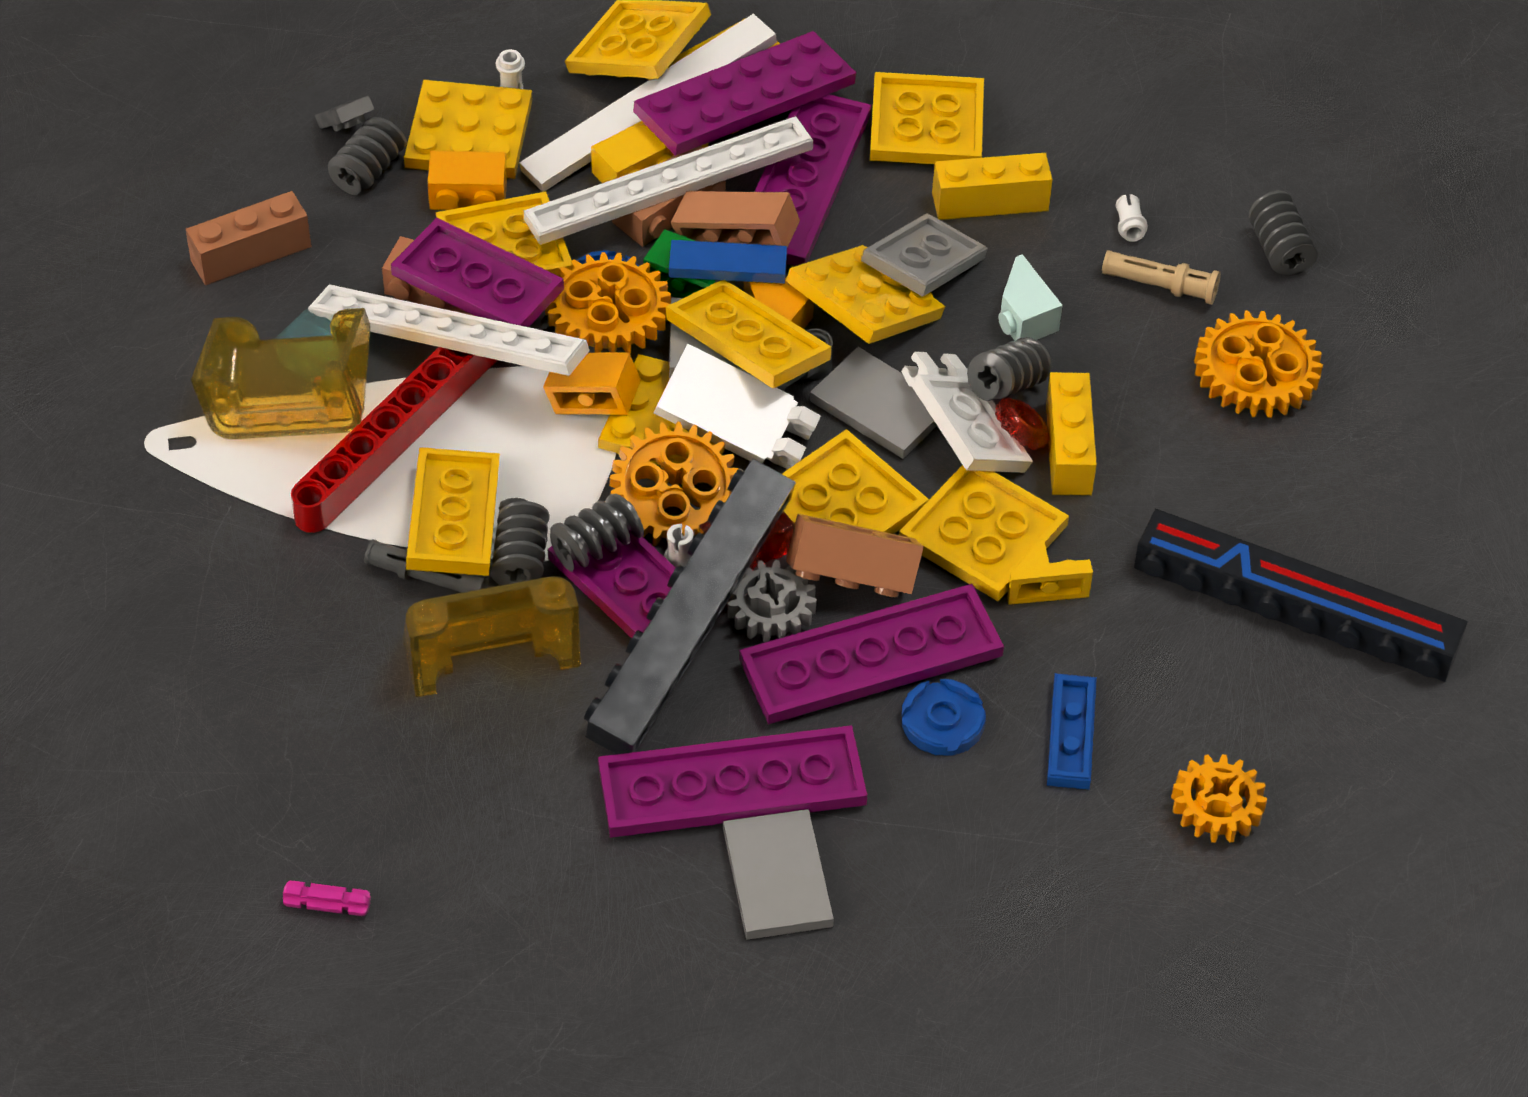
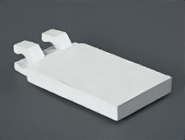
M687 344L653 412L674 424L681 422L682 428L688 431L693 425H697V435L701 437L709 431L712 432L711 442L717 444L723 441L725 449L749 461L755 459L763 464L766 458L786 469L791 468L801 460L806 447L791 438H782L785 430L809 440L821 415L805 406H797L798 402L793 400L794 396L778 388L772 389L754 376Z
M915 351L911 358L913 362L917 363L918 367L904 366L901 372L909 387H913L964 468L971 471L1025 473L1033 460L993 400L987 402L980 399L972 391L968 382V370L957 355L943 354L940 360L947 366V371L946 368H938L927 352Z

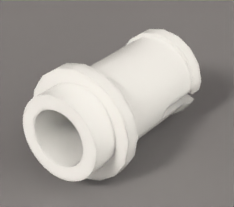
M505 50L496 59V68L500 72V87L523 89L522 70L525 67V60L516 50Z
M1130 194L1131 205H1128L1127 197L1123 195L1116 201V208L1120 218L1118 231L1127 241L1135 242L1142 239L1147 232V220L1141 214L1139 198Z
M675 524L667 531L668 549L665 551L664 557L675 567L679 564L685 567L691 558L687 552L693 541L694 533L687 525L685 527V536L682 535V524Z

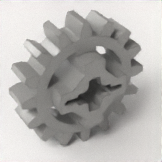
M775 560L772 567L767 568L763 561H758L757 570L753 571L751 568L747 570L728 601V617L735 618V628L737 630L747 627V637L750 639L755 637L757 633L763 634L764 643L769 642L772 635H777L778 639L786 637L788 632H791L793 635L801 633V625L810 627L812 614H816L817 599L815 598V585L808 584V579L796 576L795 570L791 566L781 569L779 560Z

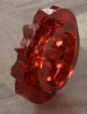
M1002 398L995 406V416L1001 422V428L1010 434V438H1015L1021 446H1027L1029 449L1036 451L1038 448L1043 449L1050 441L1049 432L1043 418L1025 402L1012 398Z

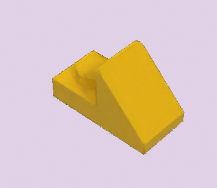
M1041 539L1010 573L1007 595L1008 605L1089 597L1093 576L1090 559L1077 561L1063 560L1061 562L1049 563L1044 539Z

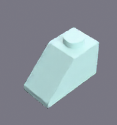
M1022 254L1015 258L1002 296L1001 313H999L998 319L1003 332L1007 335L1010 334L1014 341L1026 337L1038 340L1059 331L1062 304Z

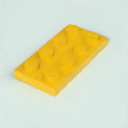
M720 280L666 306V320L772 389L831 360L830 345L726 280Z
M419 447L406 570L489 576L499 472V453Z

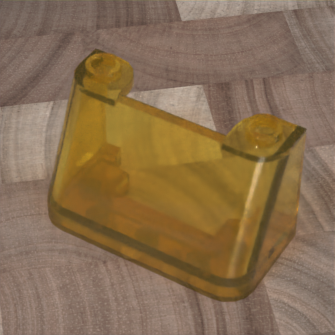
M365 308L344 309L335 313L330 323L332 335L260 340L256 328L248 320L239 317L214 318L191 378L210 429L216 435L225 439H248L347 433L356 426H359L365 409L370 342V322Z
M545 577L416 602L409 607L405 616L404 648L416 697L437 694L436 681L443 672L445 674L453 673L451 656L531 641L535 657L544 656V653L551 654L558 660L560 670L581 666L579 606L573 586L564 578Z

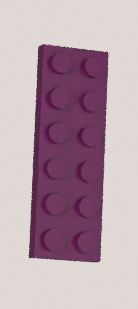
M811 31L634 101L633 112L676 156L855 84L857 72L814 31Z
M828 94L791 110L788 119L795 116L798 118L813 139V149L767 165L755 192L790 193L800 222L787 247L786 264L798 266L808 262L871 116V104Z
M969 584L744 648L739 652V660L769 725L1002 657L1004 645L973 584Z
M852 725L598 757L610 838L723 824V821L806 809H809V812H818L867 805V791Z

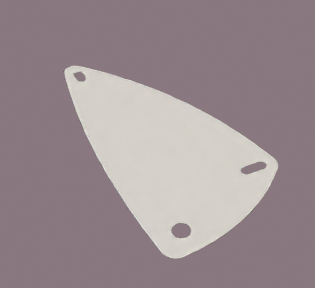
M527 366L489 368L325 529L407 548L419 447L499 453L491 559L495 551L494 543L496 540L495 534L498 525L497 518L500 502L508 498H522L529 502L540 504L549 511L550 519L547 524L548 541L544 550L546 554L544 562L549 561L547 549L552 546L550 540V528L555 523L564 524L565 519L572 515L578 517V513L584 508L592 509L594 503L599 500L607 483L616 453L598 448V438L610 414H555L543 388L549 371ZM406 378L322 390L209 414L154 429L146 436L144 445L147 452L213 488L261 508L294 519L291 490L294 485ZM191 436L197 441L196 445L192 448L169 450L168 439Z

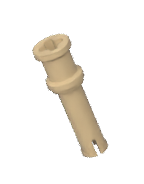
M1107 250L1102 265V274L1171 289V293L1174 296L1181 297L1185 294L1205 299L1206 304L1211 305L1216 298L1221 276L1220 271L1216 270L1212 273L1191 269L1189 264L1186 263L1178 264L1175 267L1123 255Z

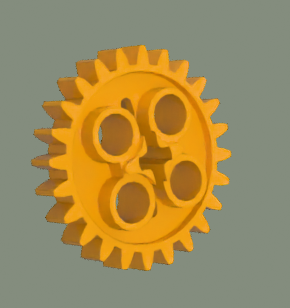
M602 252L600 260L595 261L588 254L584 264L575 259L571 260L572 270L564 267L559 268L560 277L564 278V290L545 309V315H548V325L555 326V333L587 340L588 347H594V353H600L603 348H608L609 352H616L617 348L620 347L625 352L631 353L632 344L635 343L643 349L645 348V337L656 341L657 330L665 331L666 306L671 304V293L668 292V282L661 281L660 271L650 273V263L647 262L638 267L635 256L625 262L622 261L621 253H617L613 260H608L606 253Z
M1246 310L1243 319H1239L1235 314L1230 313L1228 323L1218 318L1215 328L1207 327L1205 336L1199 338L1194 359L1196 364L1195 376L1201 377V388L1210 387V399L1222 396L1221 407L1224 408L1231 403L1236 404L1235 412L1237 414L1242 412L1244 408H1249L1252 417H1256L1258 410H1264L1267 417L1272 418L1273 409L1277 408L1283 415H1287L1289 404L1296 409H1300L1302 400L1310 401L1313 390L1317 391L1323 364L1320 363L1322 353L1315 351L1316 340H1306V329L1295 332L1293 330L1295 321L1293 320L1285 325L1281 324V315L1279 314L1272 320H1268L1265 311H1261L1258 318H1253L1251 313Z
M664 422L660 423L658 434H654L650 428L646 427L644 428V440L642 441L640 438L632 435L630 438L632 449L621 446L619 452L621 460H613L612 471L616 474L610 475L609 486L615 488L611 490V494L622 496L634 506L644 528L643 537L648 533L653 534V546H656L661 538H667L668 529L675 524H682L683 536H685L686 525L693 530L694 536L699 532L705 535L706 530L711 526V523L707 521L714 506L719 500L725 503L731 494L727 489L731 479L738 470V468H730L734 463V455L727 454L722 456L725 443L722 441L712 445V432L709 431L702 438L697 436V425H693L688 433L683 432L681 422H677L674 431L670 432ZM680 455L686 461L676 464L669 461L667 457ZM650 461H656L660 465V467L654 463H651ZM647 478L654 481L656 485L645 488L640 486L637 481ZM704 482L711 485L713 489L703 492L696 489L694 485ZM690 503L693 504V505L696 506V507H699L700 509H699V510H695V509L690 505ZM674 506L681 509L683 513L679 516H671L664 509Z

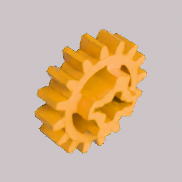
M1209 754L1204 755L1202 765H1199L1194 760H1190L1187 771L1179 770L1171 795V799L1174 800L1173 813L1182 814L1180 825L1187 827L1193 824L1196 827L1194 836L1197 838L1204 832L1210 833V840L1213 843H1216L1219 835H1225L1229 843L1234 842L1237 831L1245 837L1249 836L1251 827H1258L1260 825L1267 803V798L1263 796L1265 784L1261 782L1255 783L1257 771L1253 769L1244 772L1242 770L1244 761L1241 759L1235 762L1234 765L1228 764L1227 755L1224 754L1220 757L1219 762H1213ZM1193 788L1196 790V799L1194 801L1191 796ZM1245 796L1247 802L1245 809L1242 807L1243 799L1241 797Z

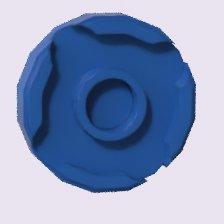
M940 679V683L929 684V681L920 683L908 693L902 705V729L908 740L920 750L934 755L953 756L968 751L980 740L986 722L985 710L982 706L983 702L979 694L964 683L952 679Z

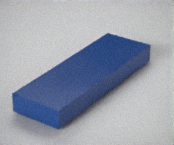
M671 240L669 277L785 284L787 246Z
M1055 673L1047 786L1090 789L1097 677Z

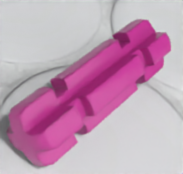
M291 880L286 883L283 890V904L287 907L301 908L303 904L309 910L342 914L343 910H348L349 915L355 916L367 915L370 908L371 897L370 892L367 890L352 888L351 893L347 892L346 887L311 883L310 887H306L305 882Z

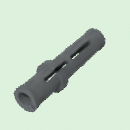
M374 539L368 544L364 557V563L367 565L396 572L398 578L408 580L412 577L474 596L477 599H482L485 595L489 576L406 570L407 548L404 550Z

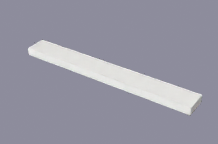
M754 14L750 15L667 68L659 79L648 80L519 162L521 171L542 192L546 191L590 163L591 146L641 122L633 112L635 100L763 51L777 43L776 33Z
M795 116L524 210V221L538 243L542 245L684 195L686 191H696L813 149V139Z
M330 284L308 307L312 319L570 376L590 351L587 340Z

